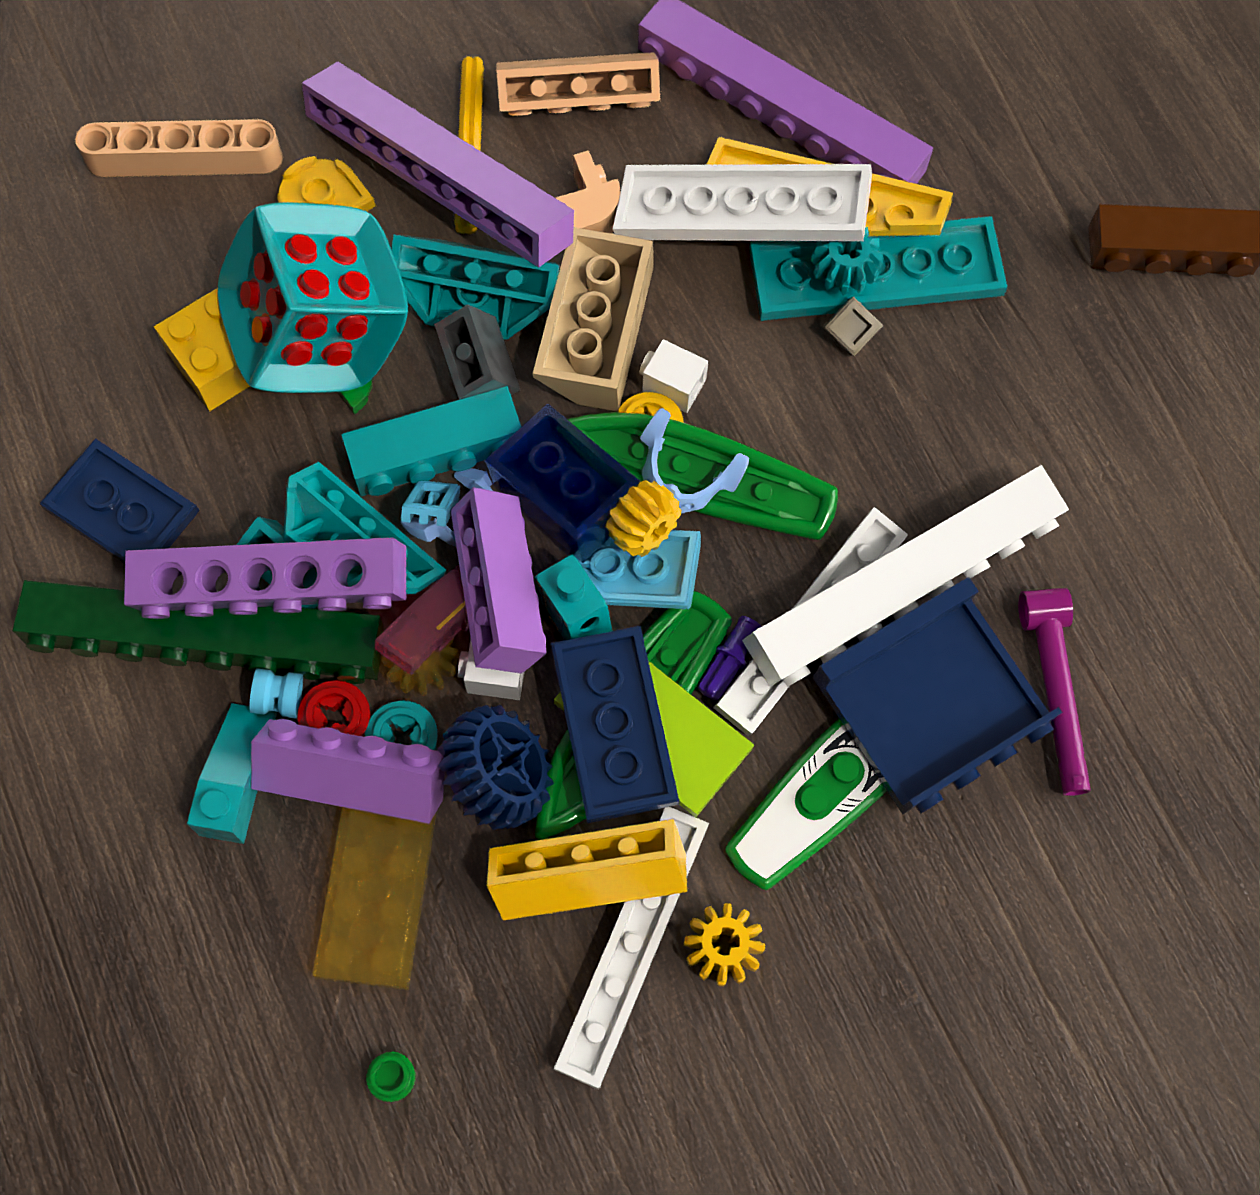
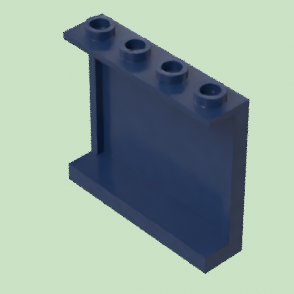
M969 577L820 665L812 677L902 814H905L914 807L922 814L944 799L940 794L941 790L952 783L957 790L965 787L981 776L976 768L989 760L994 767L1003 763L1018 753L1013 745L1025 737L1031 744L1054 730L1050 721L1063 713L1059 707L1048 712L973 603L972 599L979 591Z

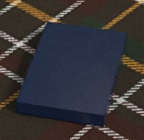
M96 438L40 503L44 510L124 564L125 553L128 550L169 549L199 512L197 505Z

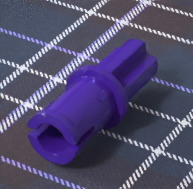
M741 616L723 646L717 647L716 657L698 683V689L705 697L715 701L720 700L738 670H744L747 666L745 659L749 655V651L742 640L762 627L749 617Z

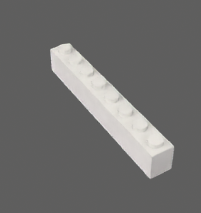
M1042 465L762 626L742 641L768 685L771 687L783 679L788 687L811 673L806 666L809 663L820 658L824 664L847 650L843 643L857 636L859 641L864 640L883 628L880 623L882 620L891 615L897 620L919 607L916 600L924 595L929 594L932 599L954 586L952 579L964 573L966 578H972L991 567L986 560L987 558L998 552L1000 557L1004 559L1025 546L1021 538L1032 532L1035 538L1038 539L1059 526L1055 518L1068 511L1069 508Z

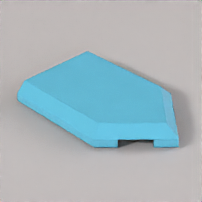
M671 530L668 539L663 540L657 550L651 549L648 555L641 557L639 555L632 556L627 551L624 552L614 543L615 540L607 532L601 537V542L583 554L579 552L574 555L607 605L689 609L694 592L701 548L700 531Z

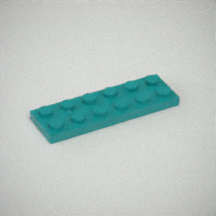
M992 216L945 221L940 235L868 236V238H879V252L883 253V263L878 270L877 280L873 285L866 283L865 289L860 294L852 287H849L848 293L844 296L840 291L841 287L834 286L827 291L825 287L826 279H815V266L812 265L811 255L812 251L815 250L816 241H750L749 244L761 321L836 313L851 296H854L867 310L998 297L1004 296L1008 288Z

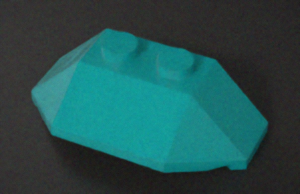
M393 235L391 250L405 286L407 301L426 325L435 326L434 324L468 304L495 316L503 339L508 340L550 309L560 264L547 261L538 268L517 253L446 240Z
M320 462L289 476L286 486L283 540L287 543L395 538L406 545V594H416L444 576L445 568ZM361 565L352 568L348 573L347 583L349 587L356 585L361 580L363 575Z

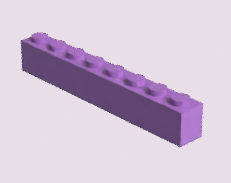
M659 0L639 23L638 49L643 53L654 52L659 62L674 70L681 78L695 82L705 88L713 97L727 101L739 108L747 117L756 118L768 125L779 136L790 138L805 147L813 156L824 158L832 164H871L872 174L917 184L926 172L933 151L932 146L680 0Z
M336 62L302 82L307 117L538 268L573 243V209L340 62Z

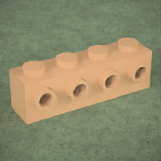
M654 52L496 63L500 112L508 111V114L512 116L532 114V109L548 108L549 113H564L571 111L572 107L587 106L588 110H606L611 108V104L627 103V107L641 108L650 106V101H660L659 62Z

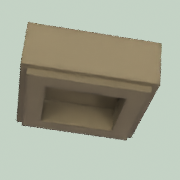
M851 296L822 328L851 356H855L883 325L854 296Z

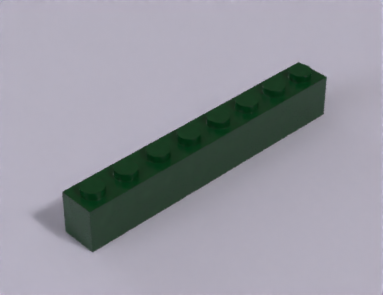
M24 580L12 630L26 644L28 649L41 653H52L54 648L70 649V652L75 655L91 658L97 657L98 652L115 654V657L130 662H140L143 657L159 658L160 662L171 666H186L187 661L204 663V666L219 671L231 670V666L248 667V670L255 673L257 668L271 670L274 674L276 670L290 671L303 674V679L308 680L319 679L320 675L338 676V680L351 684H363L365 679L378 680L385 636V628L381 617L378 615L322 611L302 608V611L298 613H278L273 611V606L257 607V614L253 615L230 614L229 608L213 609V616L208 617L186 616L185 610L170 611L169 618L151 619L141 617L140 610L124 605L125 590Z

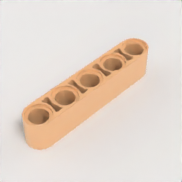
M259 119L99 122L81 127L75 137L76 146L87 168L92 174L101 177L265 174L278 169L283 160L275 128L269 122Z

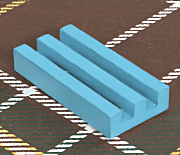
M419 481L402 506L401 522L410 523L414 515H419V524H428L433 516L437 517V526H446L451 517V509L459 502L460 486L451 483ZM430 491L427 503L421 504L425 498V492Z

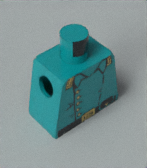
M573 554L534 577L535 591L538 595L539 603L564 641L613 631L608 606L604 598ZM592 619L593 624L581 629V626L587 620Z

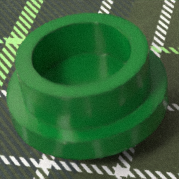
M397 1052L383 1053L370 1064L366 1077L367 1085L370 1092L379 1100L384 1102L400 1101L414 1087L416 1079L414 1066L403 1054Z

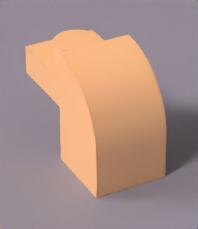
M589 150L573 155L574 179L579 191L556 197V199L574 210L575 228L612 234L620 198L619 181L615 179L607 182L601 164H594Z

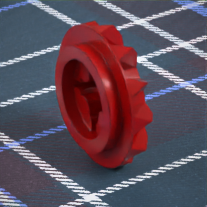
M339 680L326 681L313 687L302 699L298 709V725L326 728L328 720L320 708L335 712L339 707L344 706L342 715L349 725L334 723L328 728L337 729L345 734L365 737V730L371 718L369 703L362 691L353 684Z

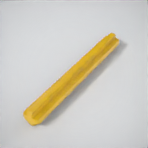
M467 56L462 60L458 137L480 151L484 67L481 58ZM455 213L454 224L458 233L473 234L476 232V226Z

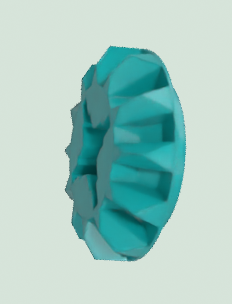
M394 701L382 706L371 716L365 730V736H377L385 741L393 742L395 738L390 727L391 724L403 732L410 728L414 730L409 735L411 744H420L428 747L430 750H436L438 729L435 720L423 706L411 701Z

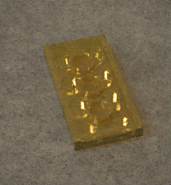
M342 807L312 975L315 979L409 990L437 811L428 824Z

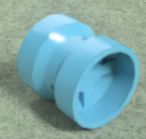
M257 668L251 687L250 713L265 715L269 711H276L282 717L297 719L302 698L303 674L288 672L284 676L274 675L271 670Z

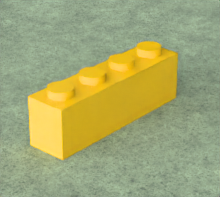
M674 819L489 848L487 887L503 920L687 892L686 853Z

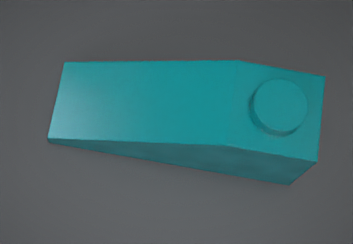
M231 704L199 777L187 825L199 836L244 844L258 791L251 789L252 740L269 719L276 720V711H269L265 715L250 713V706Z

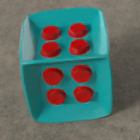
M292 202L269 203L257 206L246 216L240 225L226 254L218 278L220 314L236 364L248 385L263 391L327 393L348 391L364 386L372 380L397 343L407 320L408 302L406 290L386 235L379 222L371 213L358 208Z

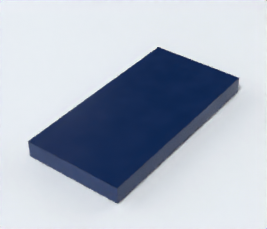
M641 626L551 643L587 823L679 805L678 792Z

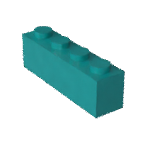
M508 386L341 434L361 497L368 494L371 496L384 495L396 486L409 482L416 484L419 481H429L436 474L453 470L459 472L474 467L477 462L487 459H506L516 454L518 450L525 448L523 430Z

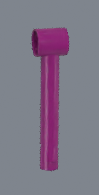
M1067 588L1021 591L1018 599L1019 619L1023 630H1035L1049 712L1057 707L1063 712L1051 721V725L1054 728L1052 732L1063 795L1076 796L1091 792L1084 758L1082 736L1063 628L1070 627L1073 621L1071 594Z

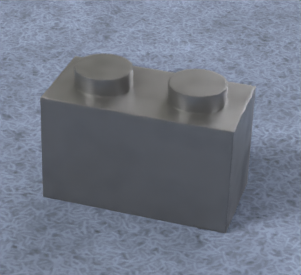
M467 304L434 324L459 399L508 386L510 395L520 391L495 316Z

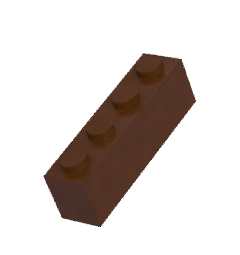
M1099 204L1089 224L1091 269H1106L1109 272L1142 270L1152 274H1160L1166 271L1187 272L1190 275L1219 273L1228 274L1232 277L1253 275L1260 266V210Z

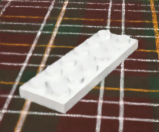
M871 164L626 165L613 232L616 235L645 240L864 241L872 181Z

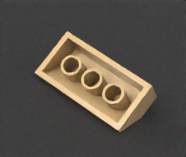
M574 227L573 243L565 248L533 370V378L578 405L618 412L654 268L653 241Z

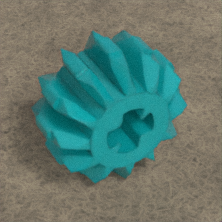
M868 227L865 228L864 241H816L815 250L812 251L811 262L815 266V279H826L825 287L827 291L834 286L841 287L840 291L844 296L848 293L849 287H852L860 294L865 289L866 283L873 285L877 280L878 270L883 263V253L879 252V238H868Z

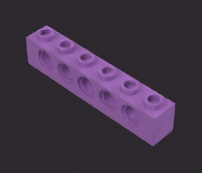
M395 538L128 550L125 553L124 605L140 610L141 617L169 618L170 611L185 610L186 616L208 617L213 616V609L229 608L230 614L253 615L257 614V607L273 606V611L278 613H298L302 611V605L318 604V610L343 611L346 610V603L363 602V608L388 609L391 608V601L406 600V545ZM361 565L363 570L361 580L356 585L349 587L347 583L348 573L352 568ZM316 567L317 579L311 587L305 589L303 586L304 575L308 570ZM271 570L273 576L271 584L266 589L260 590L259 580L262 574ZM227 572V585L223 590L217 592L216 581L222 573ZM182 574L184 578L183 586L180 591L174 594L172 590L173 582Z

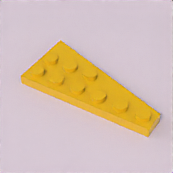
M718 137L707 165L831 163ZM872 174L866 219L869 236L940 235L952 203L953 193Z

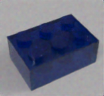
M549 404L545 405L485 460L493 485L504 494L519 496L521 509L582 563L610 538L609 530L606 528L607 521L611 517L610 510L617 506L619 498L624 497L630 487H637L640 483L639 479Z

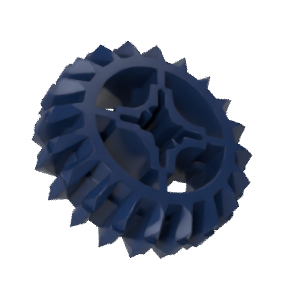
M488 705L476 707L472 711L465 712L457 717L456 721L442 734L445 741L438 748V751L444 757L438 767L447 774L442 784L451 786L454 792L451 801H460L463 804V816L474 814L477 825L489 824L492 830L516 828L535 818L542 811V806L550 800L546 788L554 784L553 780L547 775V772L553 767L545 759L549 750L543 749L538 742L541 734H533L529 730V720L519 721L516 710L505 712L501 705L489 707Z

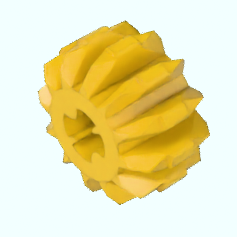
M644 480L637 487H630L628 493L624 497L619 498L617 506L610 510L611 517L607 521L606 528L609 530V536L615 540L614 543L632 556L639 555L643 557L648 555L651 549L657 550L660 543L668 539L671 530L677 527L676 520L681 515L682 510L679 508V501L673 497L674 494L664 485L660 486L655 481L649 482Z
M728 903L723 905L721 918H718L711 906L706 907L704 916L708 924L700 919L693 918L690 922V927L698 935H689L684 939L685 946L700 949L687 957V962L690 966L702 961L705 962L700 971L699 978L706 980L713 969L718 971L716 981L717 985L722 987L726 984L728 971L731 972L738 984L744 982L745 974L741 965L755 972L760 964L750 954H761L765 950L764 943L750 940L761 933L762 928L760 924H754L745 928L744 924L750 913L744 909L740 912L737 920L731 918L732 906ZM721 934L731 937L729 943L734 941L736 943V947L731 948L726 956L718 953L719 946L716 948L712 946V943L718 942Z

